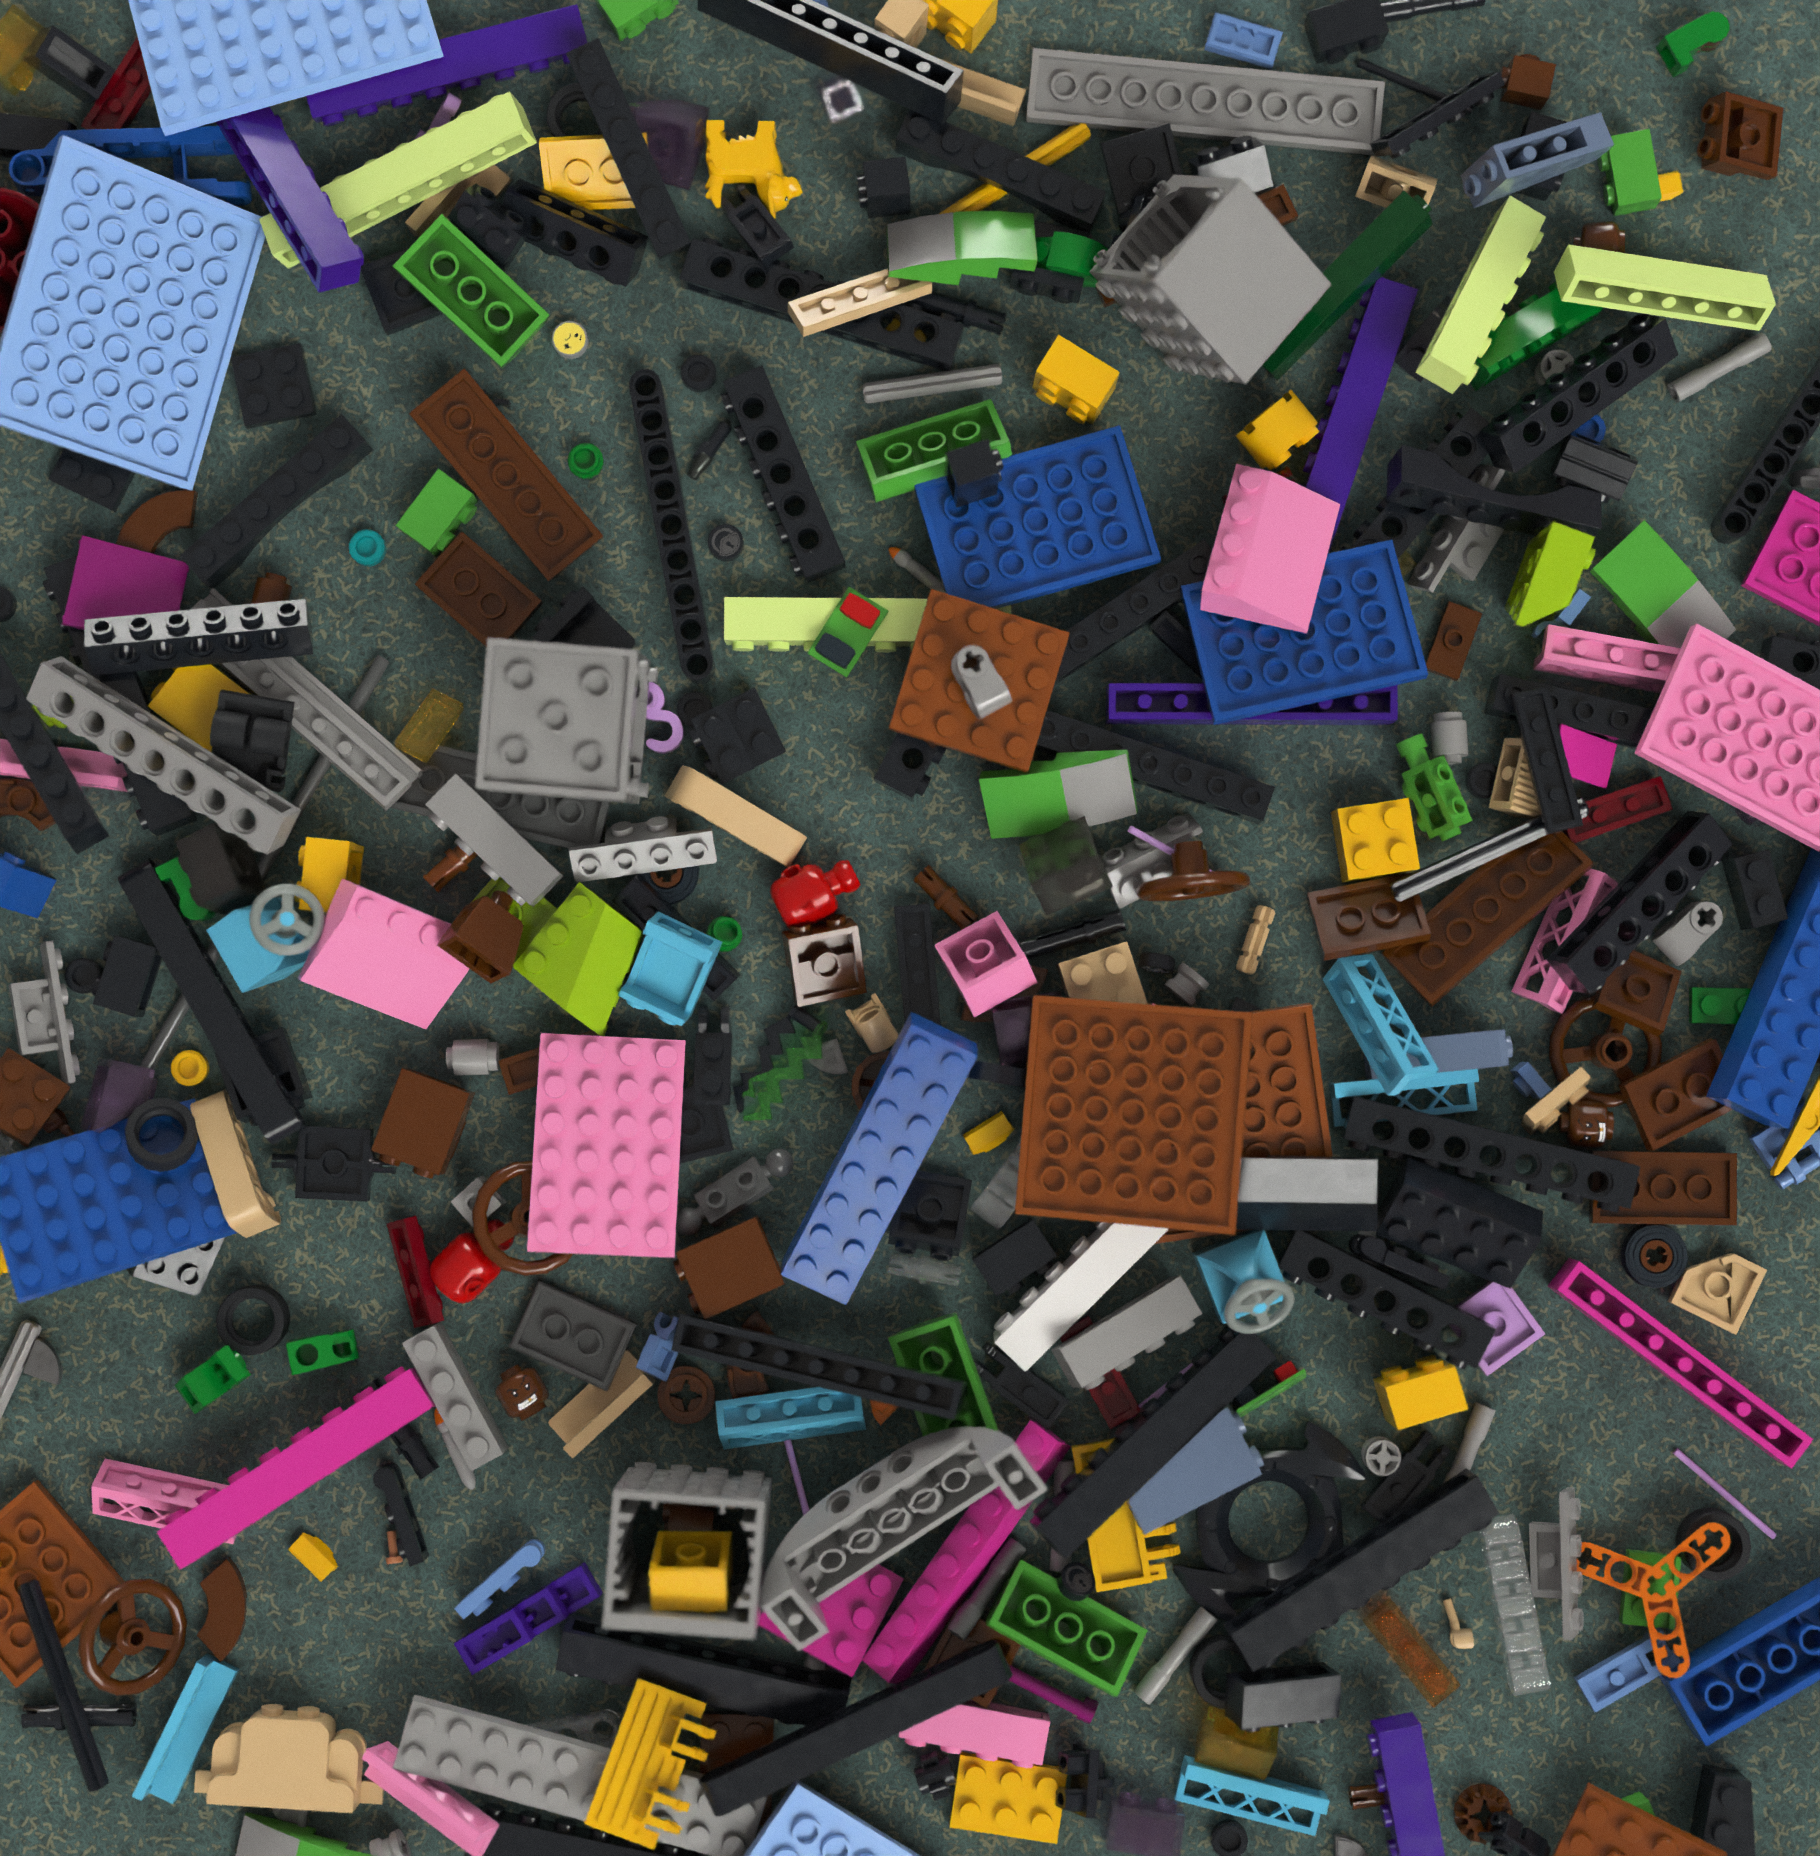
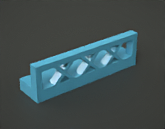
M1373 954L1338 958L1322 980L1387 1096L1400 1094L1412 1079L1434 1076L1439 1069ZM1365 966L1372 979L1370 980L1361 975L1356 967ZM1373 994L1382 998L1386 1002L1388 1009L1377 1004ZM1391 1023L1400 1028L1405 1038L1395 1034L1389 1024ZM1406 1053L1418 1058L1422 1066L1413 1067Z
M1478 1069L1439 1072L1432 1077L1412 1079L1402 1090H1408L1403 1097L1400 1094L1393 1095L1400 1100L1396 1106L1402 1107L1405 1104L1411 1110L1430 1115L1477 1111L1474 1083L1479 1082ZM1378 1078L1329 1084L1334 1126H1343L1345 1118L1341 1117L1339 1098L1361 1097V1095L1373 1094L1369 1100L1375 1101L1380 1093H1386ZM1465 1084L1468 1104L1453 1105L1443 1095L1451 1085ZM1444 1086L1439 1093L1431 1088ZM1425 1088L1435 1098L1426 1109H1417L1407 1100L1416 1089ZM1439 1100L1446 1105L1445 1107L1434 1108ZM1380 1119V1120H1378V1121H1376V1122L1388 1121V1120H1387V1119Z
M822 1387L715 1401L718 1435L724 1450L782 1442L790 1439L796 1440L866 1430L861 1397Z
M208 1653L196 1662L132 1797L142 1801L150 1793L171 1804L176 1801L239 1668L225 1661L220 1662L215 1656Z
M1186 1755L1183 1758L1174 1794V1800L1312 1836H1316L1320 1815L1327 1814L1330 1802L1325 1791ZM1187 1779L1208 1784L1210 1789L1198 1796L1184 1793ZM1224 1788L1243 1793L1245 1798L1233 1805L1226 1804L1222 1801L1218 1791ZM1214 1794L1217 1801L1207 1798ZM1262 1798L1278 1802L1280 1807L1269 1814L1261 1813L1257 1810L1253 1800ZM1249 1803L1252 1810L1242 1807ZM1297 1807L1312 1811L1309 1825L1294 1821L1288 1809ZM1284 1812L1288 1819L1280 1818L1277 1816Z

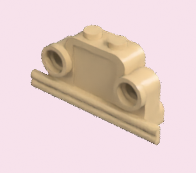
M279 1704L262 1705L261 1709L256 1711L245 1723H232L220 1733L212 1749L211 1770L197 1769L195 1771L194 1793H207L206 1804L353 1813L360 1803L382 1804L384 1799V1789L372 1780H362V1756L367 1749L364 1737L353 1729H342L336 1732L334 1718L327 1713L320 1712V1708L313 1706L299 1707L297 1711L283 1710L284 1706Z

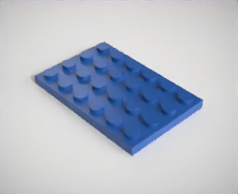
M1120 425L1002 459L1004 469L1001 470L1002 481L998 483L997 495L956 508L945 476L914 485V491L945 593L984 606L998 609L1161 562V556Z
M1393 540L1328 553L1307 633L1200 610L1201 590L1204 581L1182 585L1180 588L1214 725L1426 679L1428 676Z
M193 1098L180 1103L191 1112L190 1105L196 1102V1100ZM164 1115L153 1117L146 1121L139 1133L140 1143L144 1149L159 1155L170 1153L177 1149L184 1137L183 1127L179 1121ZM128 1118L0 1157V1244L18 1302L29 1301L236 1234L237 1232L229 1226L224 1217L198 1132L195 1152L188 1161L174 1170L163 1172L144 1168L136 1163L129 1153L125 1135Z

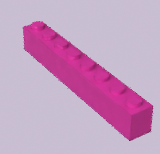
M1568 1258L1547 1286L1778 1463L1792 1469L1813 1441L1810 1436L1580 1261Z
M403 1366L397 1368L384 1377L387 1384L374 1391L372 1386L355 1395L353 1400L356 1404L343 1411L339 1406L321 1418L324 1424L319 1428L311 1431L308 1426L290 1438L293 1444L285 1450L280 1451L278 1447H275L258 1458L261 1465L249 1472L244 1467L228 1477L227 1481L230 1485L223 1490L217 1492L214 1487L197 1497L195 1500L198 1506L186 1513L184 1508H181L166 1517L164 1522L167 1526L157 1531L178 1568L181 1570L197 1561L433 1408L435 1404L415 1367L405 1371Z
M1032 1420L1028 1422L1015 1441V1444L1044 1483L1047 1482L1059 1462L1071 1448L1070 1445L1052 1431L1047 1430ZM998 1486L972 1503L867 1651L862 1661L888 1683L896 1684L909 1678L1033 1500L1016 1510Z

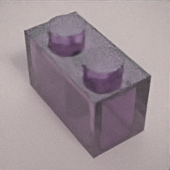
M1123 1792L1120 1793L1119 1797L1110 1796L1104 1836L1106 1849L1146 1856H1180L1185 1814L1182 1807L1177 1806L1176 1801L1167 1798H1157L1154 1803L1141 1801V1796L1133 1793Z

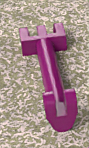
M1010 1666L1012 1677L1008 1681L1075 1714L1079 1720L1087 1724L1091 1723L1099 1705L1097 1701L1086 1696L1084 1702L1014 1666Z

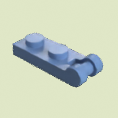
M531 1539L465 1596L454 1608L464 1620L472 1612L476 1617L479 1616L493 1603L490 1596L500 1588L503 1592H506L521 1578L517 1572L522 1567L537 1565L545 1554L543 1542L538 1539Z
M1656 1628L1659 1633L1665 1634L1662 1628ZM1649 1632L1638 1641L1573 1677L1595 1713L1662 1675L1657 1668L1655 1660L1650 1663L1645 1655L1653 1650ZM1657 1639L1658 1648L1666 1645L1668 1656L1662 1659L1663 1666L1667 1665L1671 1669L1680 1663L1679 1657L1676 1656L1674 1650L1669 1649L1666 1643L1667 1640Z

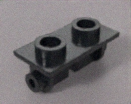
M1497 1811L1491 1815L1490 1823L1492 1826L1490 1832H1478V1836L1491 1844L1490 1848L1501 1855L1549 1856L1551 1852L1548 1841L1528 1827H1523L1521 1822L1505 1811Z

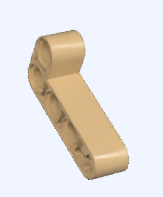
M681 766L664 795L674 803L682 805L681 807L706 819L787 868L791 866L807 839L802 833L688 766Z
M224 1089L191 1103V1113L195 1118L196 1129L224 1217L229 1226L243 1237L249 1238L281 1224L279 1211L275 1212L273 1209L276 1206L273 1198L262 1189L241 1121L236 1118L228 1091Z

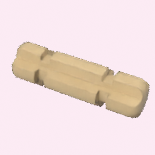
M1264 905L1256 907L1252 917L1254 923H1250L1241 950L1244 951L1243 956H1239L1236 965L1238 971L1249 975L1256 972L1259 963L1257 957H1260L1270 930L1267 927L1268 924H1272L1275 910Z

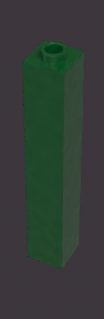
M1404 190L1322 273L1332 285L1262 364L1277 381L1433 225L1429 214L1432 209L1418 194L1412 198Z

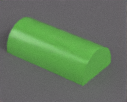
M443 214L428 227L393 265V268L500 368H504L519 354L550 316Z
M991 399L856 441L863 469L875 502L914 491V485L945 476L946 452L988 439L991 450L997 448L1001 459L1012 456L1010 441Z
M957 1313L930 1319L904 1329L888 1338L897 1365L968 1382L960 1418L952 1420L914 1410L923 1437L942 1430L967 1426L988 1428L999 1432Z
M1022 1559L1017 1562L1011 1574L1005 1579L986 1619V1626L1114 1698L1118 1696L1148 1631L1089 1597L1082 1601L1067 1599L1060 1592L1057 1586V1579Z

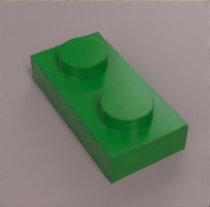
M1689 988V1023L1737 1024L1752 988Z

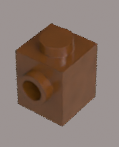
M1531 54L1514 55L1508 67L1502 66L1500 71L1505 85L1500 87L1502 89L1500 101L1541 110L1550 96L1556 64L1540 61L1539 57Z

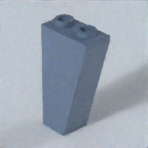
M1601 112L1493 145L1460 175L1463 181L1464 192L1470 198L1473 208L1597 160L1614 146Z
M1505 1029L1421 1037L1439 1069L1437 1073L1509 1066L1508 1058L1513 1056L1512 1040L1510 1036H1506ZM1363 1053L1366 1079H1377L1375 1072ZM1406 1053L1413 1067L1422 1066L1418 1058Z
M1228 1408L1222 1410L1127 1501L1143 1535L1262 1475L1259 1467L1264 1465L1263 1460L1254 1445L1248 1447L1242 1434L1246 1433L1247 1430L1237 1412L1231 1414Z

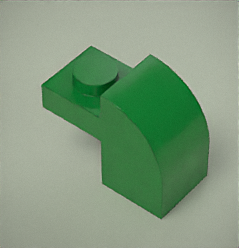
M1054 232L1053 237H1036L1038 259L1036 267L1084 278L1082 287H1096L1097 280L1089 271L1096 264L1093 261L1094 256L1099 258L1097 253L1103 249L1107 252L1108 248L1095 240L1081 235Z
M226 1345L213 1354L205 1363L182 1377L174 1386L193 1413L197 1414L236 1387L251 1374L246 1368V1363L242 1356Z

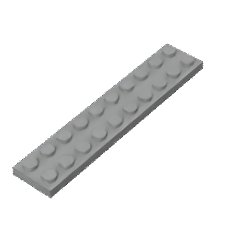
M1033 48L1026 122L1062 126L1085 123L1088 128L1125 132H1140L1170 123L1173 136L1231 142L1238 137L1251 136L1258 139L1264 145L1374 155L1370 143L1380 138L1385 81Z
M414 1695L393 1769L585 1821L611 1748ZM683 1769L675 1791L659 1786V1792L690 1803L688 1812H680L668 1805L657 1801L654 1802L650 1814L665 1820L670 1819L682 1826L680 1834L676 1835L645 1824V1828L660 1833L657 1841L710 1856H743L755 1839L767 1795L726 1815L715 1816L699 1783L700 1778L705 1774Z

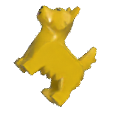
M706 120L707 148L705 160L709 178L705 185V189L708 190L705 197L710 199L717 209L721 207L724 184L756 185L760 201L776 220V212L786 209L789 200L800 196L803 192L796 178L785 176L783 173L782 163L775 144V121H758L755 137L747 135L745 139L743 136H739L738 140L731 138L728 142L726 140V132H722L725 129L724 120Z

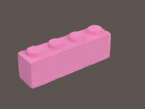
M970 1699L900 1732L899 1738H904L905 1743L916 1747H925L926 1743L940 1745V1749L947 1753L961 1754L962 1750L975 1752L976 1757L983 1760L996 1761L997 1757L1011 1759V1763L1016 1766L1032 1768L1033 1764L1042 1766L1050 1718L1049 1713L991 1702L988 1708H985Z

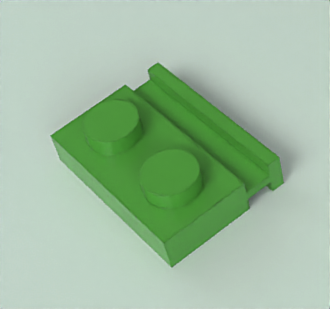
M1626 1549L1625 1554L1629 1558L1650 1566H1654L1667 1555ZM1677 1555L1674 1564L1680 1572L1682 1557ZM1626 1562L1624 1565L1623 1583H1626L1632 1577V1569ZM1668 1563L1661 1567V1570L1667 1573L1661 1579H1656L1654 1576L1648 1579L1651 1586L1647 1590L1651 1595L1654 1593H1659L1661 1596L1665 1595L1664 1585L1671 1579L1674 1581L1675 1586L1679 1584L1680 1578L1671 1572ZM1622 1590L1620 1623L1648 1627L1641 1597ZM1667 1612L1659 1613L1654 1619L1655 1628L1662 1627L1674 1630L1675 1618Z

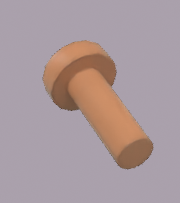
M396 1530L387 1531L389 1557L385 1558L386 1564L401 1563L403 1559L401 1556H398Z

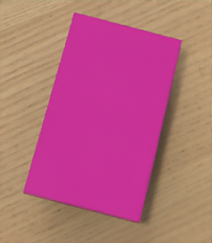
M1559 724V731L1571 777L1607 789L1617 744L1564 724Z

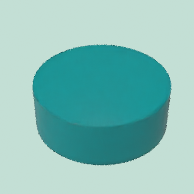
M364 529L352 536L349 542V552L357 563L363 566H374L385 557L386 543L377 532Z

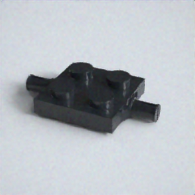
M304 1126L299 1129L298 1146L294 1154L273 1153L272 1160H285L286 1162H271L272 1168L293 1169L296 1178L295 1198L367 1202L370 1201L371 1180L374 1173L395 1174L397 1167H383L382 1165L391 1164L375 1158L374 1151L371 1150L374 1129Z

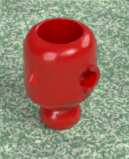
M849 860L838 861L831 870L825 873L816 864H807L802 867L800 865H792L782 871L781 877L772 883L770 894L785 925L790 930V926L801 927L809 922L812 925L820 921L825 922V918L833 915L838 909L836 896L843 892H855L861 884Z
M498 1219L490 1220L487 1222L488 1231L491 1234L505 1224ZM467 1232L459 1234L447 1244L434 1258L429 1271L433 1283L440 1292L450 1300L464 1304L476 1299L498 1277L502 1269L484 1255L474 1233ZM514 1236L497 1247L502 1251H506L512 1246Z

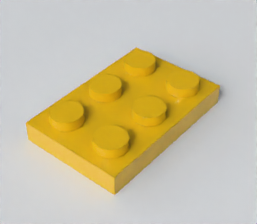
M644 132L642 135L648 146L647 132ZM603 135L543 137L539 139L545 190L589 210L636 208Z
M961 1752L959 1754L956 1775L957 1783L954 1788L949 1828L1057 1844L1062 1809L1055 1805L1056 1790L1058 1787H1066L1067 1774L1059 1772L1058 1766L1033 1764L1032 1768H1023L1012 1764L1011 1759L997 1757L996 1761H987L976 1757L974 1753Z

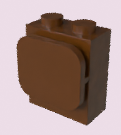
M402 1068L371 1150L380 1153L379 1160L394 1166H399L400 1162L414 1166L413 1173L433 1179L434 1174H445L466 1125V1117L475 1092L410 1068Z
M758 1215L676 1252L678 1259L673 1261L680 1280L687 1279L692 1293L688 1294V1299L695 1314L701 1312L704 1320L786 1283L785 1277L781 1275V1268Z

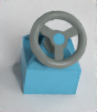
M278 884L264 890L252 905L235 909L206 931L241 992L244 993L285 979L303 967L312 946L319 940L323 932L325 916L321 903L312 892L295 884ZM294 895L303 899L311 908L313 913L312 927L302 922L300 915L293 907Z
M1249 1230L1192 1253L1217 1318L1222 1324L1227 1323L1232 1330L1239 1333L1252 1334L1276 1326L1290 1313L1294 1304V1293L1291 1287L1284 1282L1264 1230ZM1283 1301L1278 1310L1268 1317L1267 1311L1270 1309V1306ZM1251 1314L1256 1316L1257 1322L1246 1323L1237 1320V1318Z

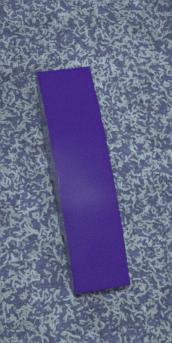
M583 1562L463 1636L454 1645L473 1675L530 1642L538 1634L566 1619L569 1614L600 1597L603 1592L586 1563Z

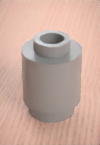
M1462 712L1434 714V722L1430 724L1432 758L1435 759L1444 755L1448 765L1462 763L1461 757L1469 755L1467 722L1463 720Z
M489 1039L454 1040L453 1046L446 1048L447 1069H453L455 1076L489 1075L490 1071L499 1070L498 1060H500L498 1042H490Z

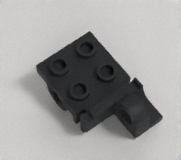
M221 690L219 692L217 710L214 713L211 725L210 745L212 746V753L269 790L281 792L285 787L286 777L281 776L286 770L295 702ZM219 791L220 797L225 802L224 795Z

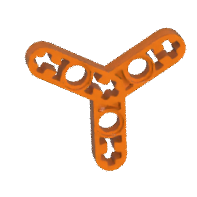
M1707 1523L1654 1566L1647 1565L1593 1543L1582 1542V1553H1584L1586 1548H1590L1592 1550L1591 1556L1603 1561L1604 1553L1610 1555L1611 1558L1605 1565L1604 1577L1596 1574L1600 1570L1597 1566L1588 1564L1586 1569H1582L1579 1559H1577V1571H1580L1584 1576L1642 1598L1657 1668L1663 1675L1669 1678H1678L1688 1671L1690 1657L1676 1593L1729 1549L1731 1543L1730 1534L1721 1524ZM1710 1529L1713 1533L1720 1530L1724 1535L1720 1539L1723 1544L1722 1548L1717 1549L1714 1546L1708 1548L1704 1553L1709 1555L1710 1559L1703 1562L1699 1553L1690 1547L1689 1544L1696 1540L1698 1546H1701L1707 1540L1704 1535L1707 1530ZM1681 1552H1689L1696 1559V1568L1689 1574L1680 1573L1675 1567V1557ZM1616 1562H1626L1632 1569V1577L1626 1583H1618L1611 1576V1567ZM1668 1563L1671 1572L1682 1581L1675 1586L1674 1581L1671 1579L1664 1585L1665 1595L1661 1596L1659 1593L1651 1595L1647 1590L1651 1586L1648 1579L1651 1576L1661 1579L1667 1574L1661 1570V1567ZM1667 1612L1675 1618L1676 1627L1672 1633L1661 1634L1656 1630L1654 1619L1659 1613ZM1679 1636L1681 1645L1673 1644L1676 1656L1683 1657L1684 1663L1678 1665L1677 1672H1671L1670 1666H1663L1662 1659L1668 1656L1666 1645L1658 1648L1657 1639L1670 1640Z

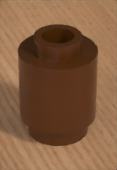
M266 572L265 578L257 577L251 604L289 600L292 586L286 584V577Z

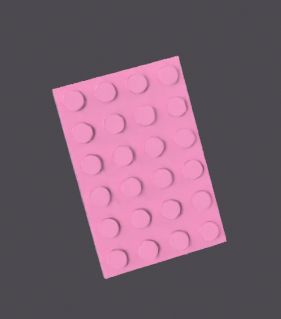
M1699 624L1690 626L1635 750V754L1820 852V690Z
M540 1034L527 1252L674 1258L686 1040Z

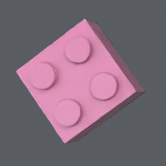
M998 911L934 945L946 971L974 1017L1038 983L1025 954Z

